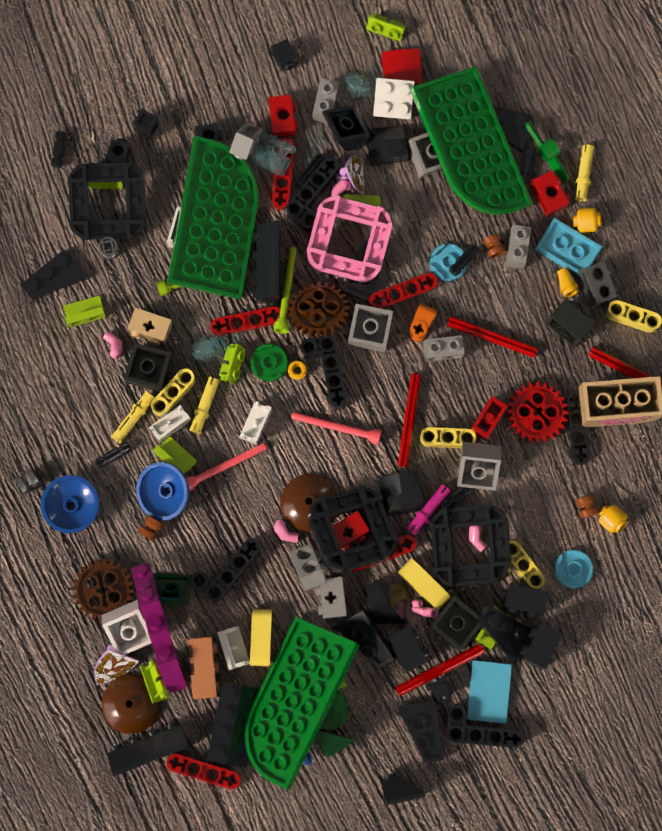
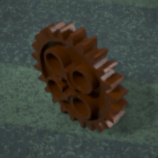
M318 281L317 286H314L313 282H311L309 288L303 285V291L297 289L298 295L292 294V300H289L288 307L289 320H291L292 326H296V331L302 329L303 336L308 332L310 338L314 334H316L317 339L320 338L321 334L327 338V333L330 332L332 335H335V329L341 331L340 325H346V320L349 319L348 313H350L349 300H346V294H342L341 289L336 290L335 285L328 287V282H326L324 286H321V282Z
M106 558L103 559L102 563L95 559V565H92L89 561V568L81 566L82 574L76 572L79 579L72 580L77 586L71 587L72 590L76 591V594H73L71 597L78 599L74 605H81L78 610L79 612L84 609L86 610L85 617L92 614V620H94L96 616H99V620L102 622L103 614L128 604L127 600H133L129 593H133L135 590L129 589V586H132L134 582H128L131 575L125 576L124 573L127 571V568L120 570L121 563L113 566L114 560L107 564ZM98 573L102 574L104 587H108V591L105 592L108 603L107 607L104 606L102 593H98V589L101 587ZM107 573L115 574L116 580L114 583L108 584L105 581ZM89 577H94L97 581L94 588H89L86 585V580ZM111 592L119 593L120 600L117 603H112L109 600ZM93 596H98L101 600L98 607H93L90 604V599Z

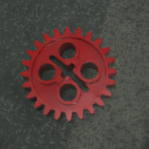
M539 381L536 382L535 387L529 382L528 388L524 385L521 386L522 392L517 389L515 390L517 397L511 395L510 399L513 403H507V406L511 409L506 411V414L511 415V417L507 418V421L513 422L509 428L517 429L514 433L515 435L518 433L522 434L521 440L526 436L528 437V443L532 439L535 440L536 444H538L539 439L546 443V437L552 441L554 439L553 433L558 436L560 434L558 429L563 430L565 428L561 423L568 421L563 417L569 414L568 411L563 410L568 404H562L565 397L559 398L558 394L560 391L558 390L554 393L553 385L547 389L546 382L542 387H540ZM539 395L542 398V403H535L532 397ZM525 400H527L533 408L526 404ZM520 408L527 409V417H522L519 414ZM539 409L541 411L540 415L535 416L533 413ZM553 409L555 417L547 416L546 410ZM543 419L548 421L550 425H547ZM539 422L542 425V429L539 431L535 430L532 423Z

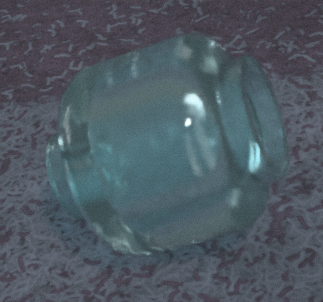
M356 71L346 75L343 89L353 99H364L369 95L371 82L361 72Z
M205 334L193 343L194 351L192 355L197 361L201 360L208 363L220 354L219 348L221 345L213 335Z

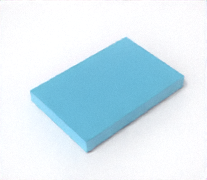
M554 218L536 246L535 251L563 268H568V271L580 277L578 271L590 267L603 246Z
M472 661L467 720L506 724L512 665Z

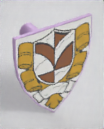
M352 156L347 160L345 168L340 169V174H337L336 178L337 181L342 179L350 180L355 190L361 195H365L363 161L358 156Z
M109 645L94 669L96 684L108 683L127 674L139 660L118 653L113 645Z

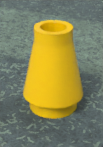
M568 268L558 270L561 294H564V297L576 295L579 292V286L569 273Z

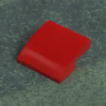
M399 49L381 52L383 78L414 81V86L424 83L421 49Z

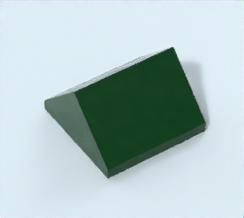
M153 573L161 604L190 606L192 575Z
M318 731L315 737L327 758L353 742V739L323 731Z

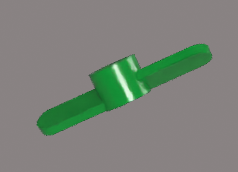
M529 121L525 123L526 128L538 144L537 149L541 157L549 164L555 175L559 176L561 182L568 181L569 175L557 158L561 154L558 145L551 138L544 142L534 126Z

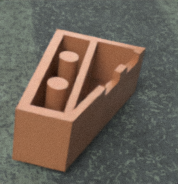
M212 637L187 639L190 650L189 661L191 663L193 699L217 698V693L221 692L220 681H216V674L219 673V662H215V654H218L217 642H214Z

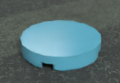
M442 244L435 248L429 262L433 274L440 280L447 282L460 278L466 271L467 265L461 269L457 276L452 275L449 272V268L456 264L455 261L464 253L463 249L454 244Z
M569 550L557 558L554 565V573L560 584L567 588L576 589L583 587L590 581L593 575V565L587 554L580 550Z

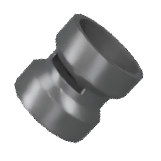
M105 237L100 240L99 250L102 256L108 260L116 258L119 254L116 240L111 237Z
M31 468L26 470L24 475L14 478L24 495L30 492L32 487H37L41 484Z

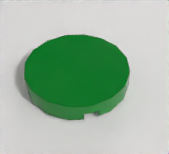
M275 344L259 346L252 354L250 360L254 375L266 382L282 378L288 368V357L285 351Z
M336 693L320 729L335 730L346 721L348 705L340 694Z

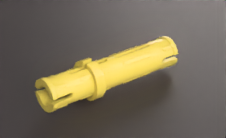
M587 144V148L586 145L582 146L579 176L576 179V201H587L588 187L591 185L590 172L595 148L593 145Z
M208 377L198 409L194 411L195 417L189 431L201 434L205 420L209 417L208 412L220 380Z
M145 391L136 405L132 406L133 409L111 435L119 444L122 443L141 416L146 414L145 411L154 399L150 393Z

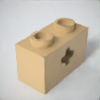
M135 308L128 331L134 338L142 339L144 337L155 345H160V343L166 344L173 323L171 319ZM150 324H152L154 330L150 329L148 332L146 327H149Z

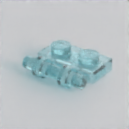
M264 133L261 139L266 141V145L263 147L258 144L250 161L283 177L291 162L286 156L288 152L293 154L296 147L286 140L281 141L277 139V136L273 134L268 135ZM275 146L280 148L278 153L272 151Z

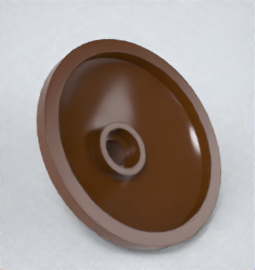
M314 474L298 476L292 479L282 492L280 500L282 514L292 527L300 531L312 532L308 523V511L312 504L307 505L306 499L311 498L314 503L321 496L325 498L336 495V491L331 483L321 476Z
M128 674L116 678L108 685L102 697V712L106 721L111 727L122 733L134 734L146 730L155 722L160 712L161 701L152 703L144 678L140 675ZM128 700L133 701L131 708H128L126 705Z

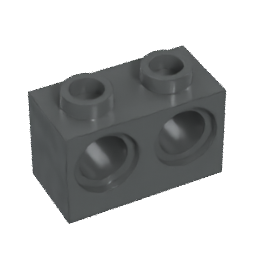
M605 261L578 271L591 306L617 297V287L611 280V271ZM594 270L599 272L598 279L593 275ZM601 287L606 292L604 297L600 294Z

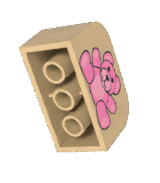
M660 376L584 382L579 386L582 426L584 427L645 423L656 421L662 417Z

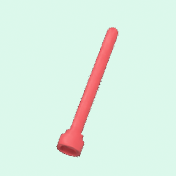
M297 412L291 414L293 420L368 438V441H371L372 444L378 445L382 430L374 428V430L370 429L368 431Z
M262 443L195 477L186 476L189 492L194 490L198 483L267 450L268 445Z

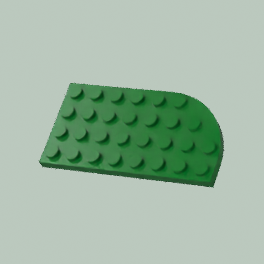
M476 66L414 86L410 89L446 179L462 201L480 212L492 215L510 214L533 205Z
M194 136L167 283L240 300L242 298L258 208L256 180L246 161L238 159L234 154L229 153L230 147L211 139Z
M295 617L257 694L245 727L246 750L254 768L265 779L290 791L360 646L351 640Z

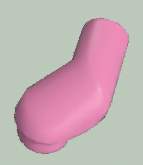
M346 179L340 180L332 187L331 197L341 196L344 190H350L351 182Z
M107 331L103 339L111 344L110 356L118 359L123 353L122 341L110 331Z
M277 520L274 525V531L279 539L297 543L299 533L289 532L285 526V521Z
M483 526L470 527L469 541L481 552L488 546L480 538Z
M422 600L412 601L413 606L411 608L413 612L429 618H436L438 616V610L422 606Z

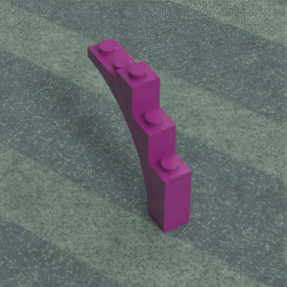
M150 562L132 567L131 571L139 606L166 689L169 690V693L185 689L187 685L165 618Z

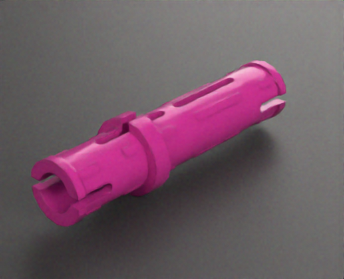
M441 484L440 488L422 510L415 514L414 520L405 528L413 536H416L423 525L430 521L431 515L451 493V490L445 488V485Z

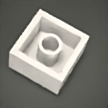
M377 77L373 116L411 119L413 96L410 89L414 87V81Z
M138 600L102 615V625L116 652L125 655L151 644Z

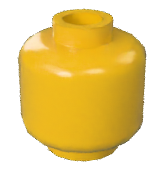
M594 207L578 209L577 215L573 216L574 227H578V230L582 233L597 231L598 227L601 226V213L597 212V209Z
M606 505L599 512V523L610 533H620L628 524L626 521L627 514L617 505L609 507Z

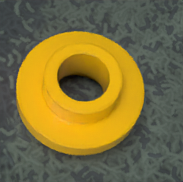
M301 361L292 362L288 367L289 376L295 380L303 379L307 374L306 365ZM300 368L301 372L299 374H296L294 372V369Z

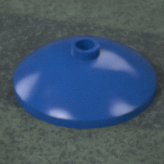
M166 462L151 464L143 470L138 478L136 486L137 500L142 510L148 516L156 520L173 519L181 514L189 499L187 479L183 472L173 464Z
M74 475L59 477L53 480L42 494V515L45 521L59 532L71 534L83 531L97 517L99 511L98 494L93 485L82 477ZM71 502L75 503V507L73 509H69L68 505Z

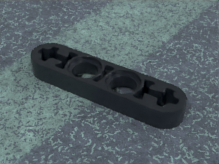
M572 391L566 397V404H568L566 410L569 412L567 420L571 458L574 464L582 466L590 459L587 427L582 426V422L575 424L571 419L573 414L581 416V410H570V408L574 409V402H570L573 395L580 399L579 392ZM578 401L577 404H576V405H577V409H578V408H581V407H580V401ZM581 433L584 436L583 442H575L574 434ZM585 445V448H581V453L586 458L580 462V459L576 458V455L579 454V448L574 449V446L580 447Z

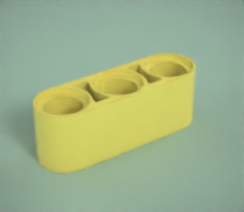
M612 301L606 309L608 319L648 333L655 332L662 324V318L658 313L622 301ZM611 307H617L620 310V314L612 313ZM629 313H635L638 316V320H632ZM653 319L656 322V326H650L647 320Z
M181 369L153 399L151 408L155 415L163 417L168 414L193 387L195 376L190 369ZM183 375H190L191 380L184 383L181 381ZM173 388L179 391L175 397L168 395L169 391ZM158 403L166 405L163 411L155 409Z
M427 427L421 432L420 442L426 447L462 448L463 435H470L472 437L471 443H475L477 437L471 429ZM431 433L434 436V440L428 442L424 439L423 435ZM447 433L451 434L453 437V441L449 443L445 442L443 440V435Z
M510 540V545L516 548V553L511 555L512 568L527 587L541 588L545 582L543 574L517 541ZM520 560L527 562V570L523 571L518 567ZM532 576L539 578L540 583L538 586L531 584L530 578Z
M412 558L398 571L399 575L434 609L439 611L451 599V596Z
M252 609L250 666H270L271 609Z

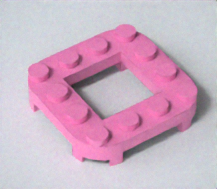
M341 196L325 199L317 209L307 247V257L310 265L318 271L359 282L373 280L381 270L391 233L392 222L389 214L380 206L376 207L341 198ZM336 217L372 226L363 262L326 253Z

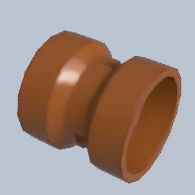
M494 234L483 239L484 246L488 249L487 254L489 258H495L507 252L505 246L501 243L502 237L500 234Z
M594 495L575 500L576 505L580 508L579 514L581 519L599 514L598 508L594 504Z
M147 516L144 526L140 527L137 532L154 542L157 538L156 534L163 529L164 525L154 518Z

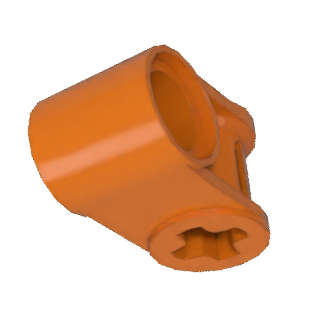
M420 303L410 327L409 334L413 341L420 342L425 339L438 310ZM418 328H420L421 332H419V334H416L415 331H417Z

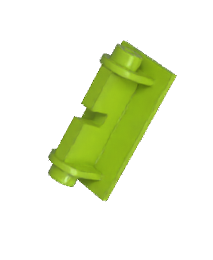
M377 13L369 15L366 30L401 42L406 29V25H403V22L393 19L387 22V17Z
M237 343L236 345L230 344L226 348L223 360L229 361V364L222 363L219 373L220 381H228L233 385L236 384L240 376V367L245 359L246 350Z
M156 660L149 661V664L140 666L152 703L170 699L168 695L169 690L166 689Z

